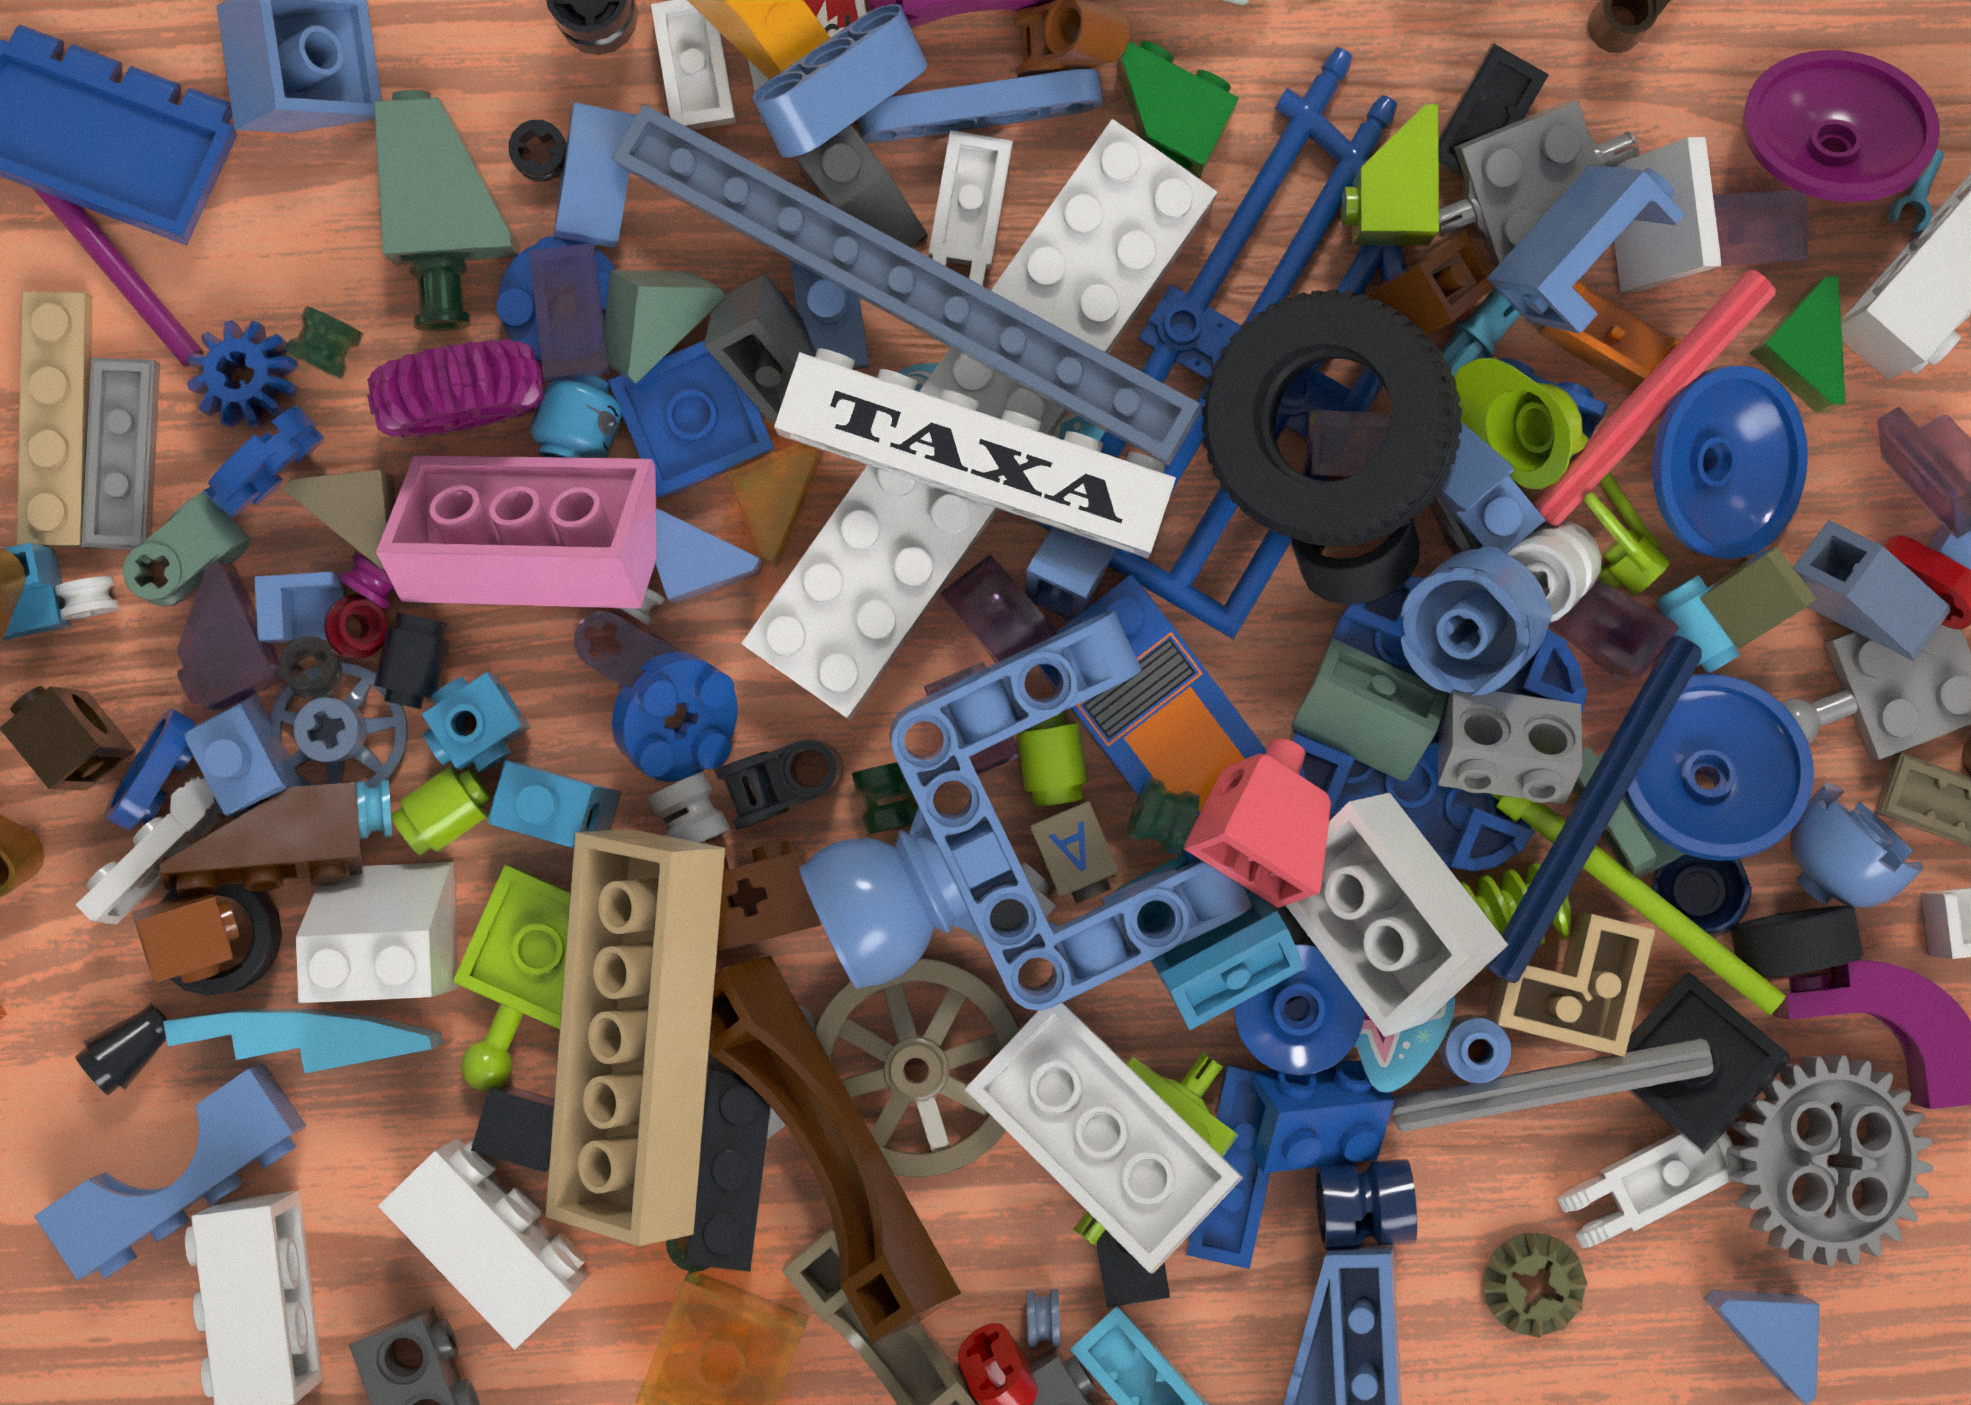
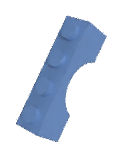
M264 1063L248 1068L195 1105L199 1124L196 1152L185 1172L170 1186L158 1189L138 1188L123 1183L105 1172L87 1179L34 1216L77 1281L97 1270L103 1279L113 1275L137 1258L131 1247L150 1234L157 1243L162 1241L190 1221L184 1210L205 1197L210 1206L214 1205L244 1184L237 1175L239 1172L257 1160L262 1168L266 1169L296 1148L290 1137L305 1128L306 1124Z

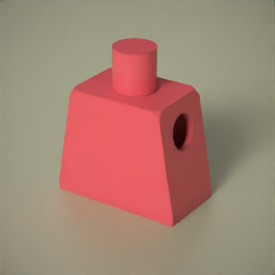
M1286 739L1271 740L1267 745L1265 754L1259 753L1227 766L1220 773L1184 847L1192 855L1277 908L1320 893L1331 801L1328 794L1300 776L1306 755L1305 750L1299 744Z

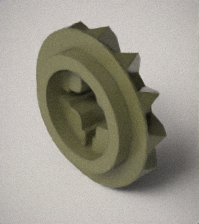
M1524 1233L1506 1240L1489 1258L1483 1276L1485 1300L1495 1318L1512 1332L1540 1338L1554 1331L1565 1330L1568 1322L1576 1313L1583 1310L1582 1301L1588 1283L1580 1263V1258L1561 1240L1543 1233ZM1549 1260L1545 1268L1547 1270L1545 1281L1558 1294L1557 1298L1555 1299L1551 1296L1546 1298L1542 1295H1537L1532 1303L1528 1302L1525 1310H1523L1527 1303L1524 1301L1527 1290L1519 1284L1520 1281L1511 1276L1513 1271L1522 1276L1524 1273L1529 1276H1535L1540 1268L1544 1269Z

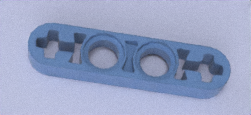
M1075 69L888 97L857 119L859 136L864 142L883 143L950 133V130L959 132L1079 114L1101 107L1104 101L1098 70Z

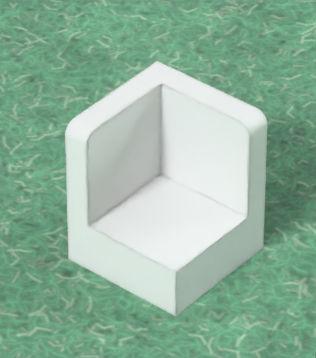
M1971 887L1922 892L1921 897L1929 956L1949 959L1971 957Z

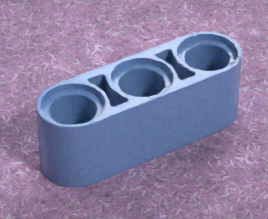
M890 4L863 15L756 90L753 94V101L780 156L792 158L819 147L917 78L927 68V60L906 14H904L902 6Z

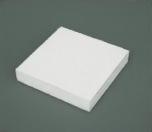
M1687 137L1611 166H1623L1627 169L1637 170L1649 168L1657 172L1673 187L1675 195L1671 200L1685 214L1676 225L1633 220L1614 240L1620 293L1641 292L1721 266L1705 137Z

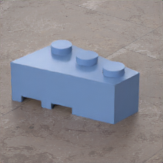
M1362 1244L1361 1247L1327 1250L1284 1405H1402L1394 1245Z

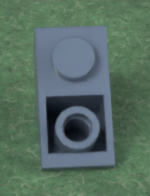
M1830 520L1827 521L1793 567L1817 598L1807 608L1912 661L1916 659L1950 613L1949 605L1884 546Z

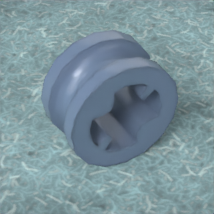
M1050 1289L1048 1295L1043 1297L1038 1296L1034 1290H1026L1028 1349L1036 1348L1037 1344L1041 1341H1048L1052 1348H1060L1058 1289Z

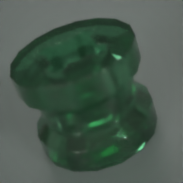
M305 306L300 316L303 327L298 337L288 340L284 352L324 373L342 380L347 370L345 363L346 355L350 348L359 346L364 334L326 313Z
M1149 776L1143 784L1134 804L1127 827V836L1140 842L1147 838L1160 842L1164 851L1178 855L1184 847L1195 822L1200 795L1188 790L1180 793L1172 792L1166 789L1162 780Z

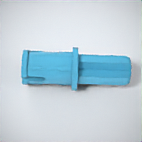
M1495 287L1465 322L1457 321L1453 325L1452 329L1455 334L1440 350L1445 361H1447L1452 369L1451 374L1453 376L1461 366L1477 358H1493L1496 353L1494 349L1495 344L1521 315Z

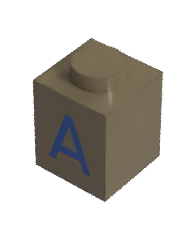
M1090 801L1029 826L1059 897L1072 893L1077 904L1111 889L1107 878L1119 873V870Z

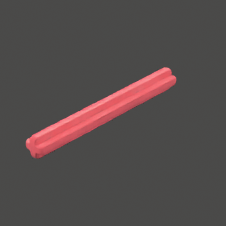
M1756 270L1746 271L1595 432L1585 448L1570 459L1568 469L1558 482L1542 489L1532 500V504L1548 524L1558 526L1580 504L1585 495L1595 488L1665 413L1670 402L1700 376L1775 296L1776 289L1765 276Z

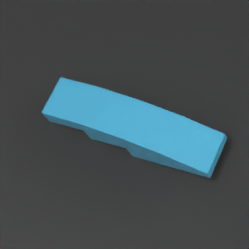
M313 1008L240 1009L178 1017L163 1021L167 1046L232 1035L236 1060L300 1048L304 1073L430 1050L443 1045L441 1032L378 1016Z
M1116 1306L1070 1349L1118 1405H1210L1119 1306Z

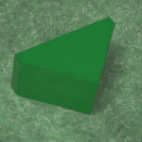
M1839 276L1824 277L1809 287L1750 352L1755 359L1815 413L1830 412L1846 404Z

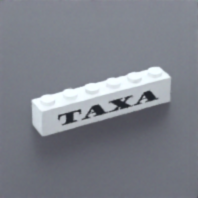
M818 348L815 357L799 352L774 425L779 436L1148 558L1151 554L1176 477L1163 473L1166 466L1165 463L1135 452H1128L1126 461L1101 453L1103 447L1101 441L1076 432L1066 431L1064 440L1039 432L1040 421L1017 412L1005 410L1002 419L978 412L979 402L957 392L942 390L940 398H936L915 391L916 380L894 371L880 369L876 378L852 370L855 360L831 350Z

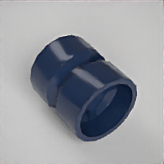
M1408 1159L1371 1161L1365 1172H1359L1353 1163L1316 1167L1317 1213L1321 1241L1325 1250L1361 1247L1364 1239L1371 1236L1380 1246L1416 1242V1195L1412 1170Z

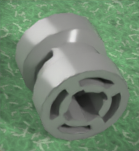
M704 772L685 778L646 798L654 816L663 819L668 829L666 836L705 843L731 830L724 813L714 809L709 796L712 788Z

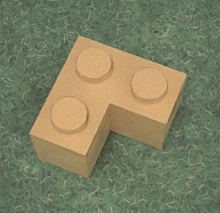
M1577 912L1563 973L1527 965L1520 980L1516 983L1507 982L1496 976L1486 1019L1495 1022L1499 1026L1625 1057L1655 930L1594 914Z

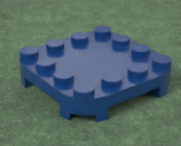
M1410 576L1406 582L1388 595L1371 602L1346 605L1337 619L1327 646L1331 639L1335 638L1422 679L1410 666L1403 653L1401 637L1404 633L1403 616L1401 617L1406 598L1424 578ZM1469 618L1471 622L1478 627L1477 623L1473 619ZM1547 628L1544 641L1534 656L1504 686L1496 691L1581 704L1582 713L1588 688L1584 687L1580 664L1566 645L1568 642ZM1292 729L1289 740L1299 744L1306 752L1300 776L1328 794L1331 801L1329 820L1349 801L1391 793L1447 867L1472 872L1498 867L1515 854L1521 853L1534 834V831L1531 830L1532 827L1520 818L1517 822H1514L1496 807L1499 801L1490 793H1470L1463 789L1438 786V729L1406 781H1400L1356 760L1352 756L1332 749Z

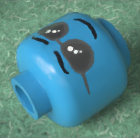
M575 372L572 380L556 379L546 385L543 391V399L538 404L530 425L532 438L540 445L538 454L541 457L607 458L609 456L623 419L620 403L608 394L610 384L597 376L584 372Z

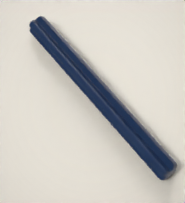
M1677 635L1672 636L1667 642L1501 936L1508 946L1486 965L1487 969L1497 977L1510 983H1516L1520 980L1700 662L1702 649L1694 642Z

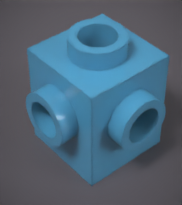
M489 672L484 673L469 684L464 677H460L443 686L431 696L435 705L422 713L423 718L430 727V729L423 732V737L441 764L445 765L452 761L457 769H468L474 765L479 773L491 768L509 756L512 751L507 743L531 729L499 677ZM474 715L477 720V726L474 732L469 735L466 723L469 717Z

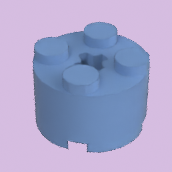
M1483 546L1479 549L1463 551L1453 555L1439 565L1406 598L1401 617L1403 616L1404 633L1401 637L1403 653L1413 670L1432 687L1448 693H1452L1455 690L1474 693L1472 696L1486 695L1504 686L1538 651L1546 636L1548 625L1551 622V605L1532 572L1521 562L1505 554L1499 548ZM1469 618L1473 619L1477 623L1478 627L1475 626Z

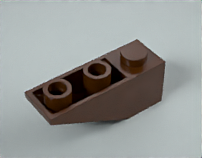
M356 782L297 786L285 789L161 862L159 869L165 890L176 889L178 895L187 897L211 892L213 894L217 891V886L243 884L244 889L250 891H268L282 887L284 885L283 880L310 878L311 884L328 886L349 881V875L363 874Z

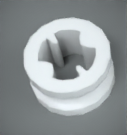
M91 577L57 585L55 587L56 596H61L65 601V607L59 611L61 619H81L118 610V600H113L109 596V589L114 586L113 577Z

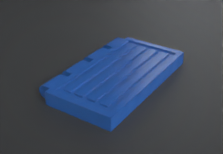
M23 25L16 27L9 42L0 39V176L187 246L237 137L233 125L229 124L232 117L231 102L189 88L180 106L176 105L181 92V85L179 83L130 66L120 84L118 81L122 73V62L74 44L68 48L61 62L59 60L64 49L63 40Z

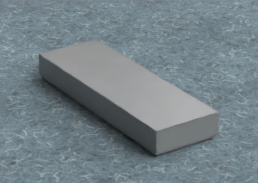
M91 357L81 547L87 549L132 551L152 535L160 363L155 360Z

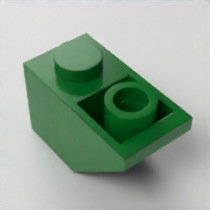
M1128 41L1126 50L1118 59L1117 68L1140 138L1191 174L1200 178L1235 111L1239 97L1229 93L1231 86L1221 77L1205 70H1197L1194 75L1173 64L1174 56L1164 48L1148 41H1141L1139 46Z

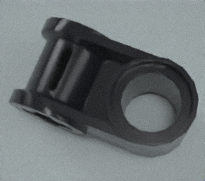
M804 740L771 752L764 751L737 760L714 771L718 780H725L737 813L733 823L735 829L739 830L789 812V808L830 793L841 781L843 764L837 750L828 743L818 740ZM810 750L821 753L828 764L827 777L816 787L806 786L800 782L796 774L797 760L802 754ZM747 778L749 779V782H750V784H751V787H752L754 796H753V794H752V791H751V788H750V785H749V783H748Z

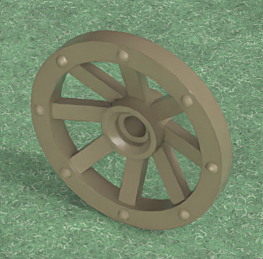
M920 958L905 974L885 984L863 987L857 990L850 981L828 1004L821 1015L814 1033L830 1062L832 1063L834 1044L838 1035L885 1063L882 1069L844 1078L841 1081L850 1097L889 1087L893 1091L871 1134L894 1175L929 1177L960 1169L985 1154L1005 1133L1006 1130L965 1090L968 1084L948 1075L950 1069L998 1054L1019 1032L1017 1023L1003 999L981 978L955 964L930 958ZM903 982H931L949 987L924 1036L917 1035ZM884 988L898 1038V1042L895 1045L847 1017L860 1002ZM967 997L986 1015L996 1034L943 1050L940 1045ZM912 1058L923 1059L929 1067L928 1075L918 1081L910 1079L904 1070V1065L908 1060ZM941 1093L986 1116V1119L970 1135L950 1146L935 1096ZM910 1101L917 1104L931 1148L930 1152H905L886 1147L889 1138Z

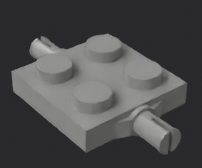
M1569 100L1455 146L1454 149L1464 176V199L1439 209V232L1437 234L1439 237H1442L1446 233L1473 223L1483 235L1492 264L1497 267L1589 165L1611 167L1639 156V148L1631 146L1637 143L1631 132L1627 131L1623 135L1597 145L1589 135L1579 101Z

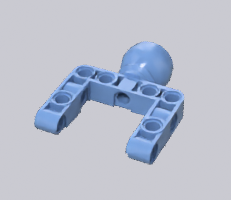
M1114 610L1090 618L1028 649L1016 653L908 705L897 713L891 723L889 738L894 756L918 804L909 833L903 830L899 831L895 846L870 838L837 841L820 849L805 864L799 866L801 877L817 915L842 966L857 990L863 987L885 984L902 976L924 954L928 948L934 928L949 934L952 931V927L956 926L981 935L1006 989L1014 1001L1026 1009L1040 1011L1052 1008L1146 963L1183 943L1239 917L1252 907V902L1245 887L1199 859L1178 870L1169 866L1103 897L1101 900L1104 905L1060 926H1057L1055 922L1048 923L972 765L970 756L1115 687L1141 672V666ZM1051 664L1057 669L1059 674V684L1055 692L1045 698H1034L1028 695L1024 686L1025 676L1028 671L1035 665ZM921 721L932 722L937 725L942 734L941 742L937 749L925 755L911 752L904 743L905 734L909 727ZM959 781L968 787L970 792L969 800L960 811L945 813L937 809L933 804L934 793L944 782ZM1014 899L1021 902L1025 906V914L1021 923L1016 927L1000 929L990 922L991 911L1000 901ZM1155 900L1167 903L1170 911L1165 925L1153 931L1143 930L1138 927L1137 916L1142 906ZM1033 958H1044L1053 965L1052 975L1047 982L1041 986L1030 987L1018 980L1019 970L1026 961Z

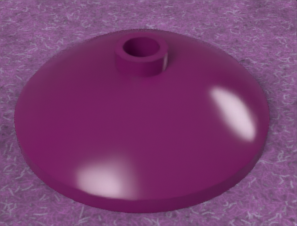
M1810 51L1779 61L1768 68L1755 81L1748 94L1743 112V131L1746 142L1754 157L1765 170L1782 183L1801 193L1829 201H1872L1905 190L1921 178L1930 166L1940 137V124L1936 109L1929 96L1915 80L1885 61L1850 51Z

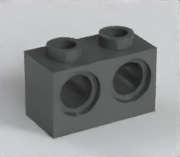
M433 1306L362 1333L348 1344L371 1405H417L418 1401L422 1399H432L441 1405H480L472 1382L469 1379L461 1381L452 1358L458 1355V1345L452 1327L447 1319L438 1320ZM409 1338L419 1344L423 1352V1362L420 1367H406L398 1361L394 1352L397 1339Z

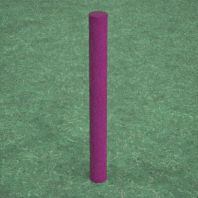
M33 189L183 367L191 365L188 363V356L190 354L197 353L203 355L204 351L81 206Z

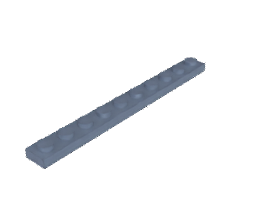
M645 104L641 107L611 158L618 167L1168 466L1202 410L1199 402Z

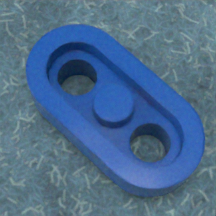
M173 708L168 709L162 715L112 794L105 810V819L129 831L138 822L145 825L156 816L166 795V792L160 790L161 786L173 768L181 771L193 756L184 737V733L195 726L193 719Z

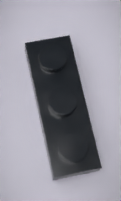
M717 1070L709 1071L703 1114L694 1235H690L687 1238L684 1264L750 1272L771 1107L737 1073Z

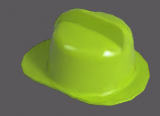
M1477 358L1461 366L1454 375L1457 384L1456 388L1461 399L1459 401V406L1462 408L1461 422L1512 465L1515 470L1509 476L1521 486L1531 489H1544L1558 482L1568 469L1572 455L1582 451L1587 445L1589 439L1582 432V417L1578 406L1569 393L1553 384L1537 383L1512 365L1496 358Z

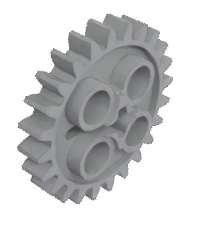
M1828 1054L1824 1062L1822 1057L1803 1056L1801 1068L1796 1064H1786L1780 1071L1782 1082L1773 1079L1763 1089L1766 1098L1764 1100L1754 1099L1747 1107L1753 1115L1750 1122L1734 1121L1732 1127L1737 1132L1745 1136L1744 1145H1735L1727 1148V1154L1743 1159V1168L1728 1175L1729 1181L1747 1184L1748 1188L1736 1200V1204L1742 1208L1758 1209L1752 1217L1749 1226L1751 1229L1762 1232L1771 1230L1767 1244L1783 1250L1789 1247V1257L1807 1262L1813 1257L1814 1263L1826 1266H1833L1836 1258L1839 1262L1856 1265L1859 1262V1250L1864 1254L1878 1257L1882 1255L1879 1236L1887 1240L1899 1242L1902 1240V1236L1895 1223L1896 1220L1900 1218L1916 1222L1919 1218L1908 1205L1910 1197L1928 1198L1929 1192L1915 1183L1917 1174L1932 1172L1933 1165L1918 1160L1917 1151L1931 1145L1932 1139L1914 1136L1912 1130L1925 1118L1924 1114L1921 1112L1903 1111L1902 1109L1912 1095L1910 1091L1894 1088L1889 1090L1893 1075L1889 1072L1880 1071L1871 1073V1062L1852 1059L1849 1063L1847 1056ZM1835 1102L1837 1107L1832 1110L1831 1105ZM1805 1111L1808 1116L1809 1126L1807 1133L1800 1139L1797 1133V1121L1801 1113ZM1864 1116L1867 1121L1868 1130L1866 1137L1860 1143L1857 1138L1856 1129L1858 1122ZM1829 1154L1833 1155L1832 1165L1827 1164ZM1801 1176L1804 1180L1805 1190L1800 1201L1795 1203L1792 1189L1794 1182ZM1860 1181L1863 1185L1862 1201L1855 1208L1852 1193L1854 1187ZM1829 1209L1830 1214L1825 1217L1824 1213Z

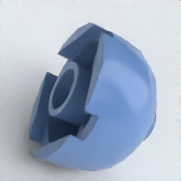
M1826 782L1809 800L1804 814L1791 831L1792 854L1796 862L1803 869V872L1797 877L1798 882L1811 896L1823 904H1827L1832 898L1847 906L1858 908H1871L1888 902L1914 880L1923 870V865L1921 862H1905L1904 860L1913 852L1907 843L1863 803L1859 802L1851 811L1837 801L1845 791L1834 784Z

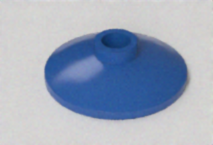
M1295 944L1305 969L1235 1006L1234 1017L1240 1038L1255 1058L1276 1071L1293 1075H1306L1332 1067L1349 1053L1361 1033L1364 1009L1317 947ZM1302 996L1308 1003V1013L1301 1020H1291L1285 1013L1286 1002L1291 997Z

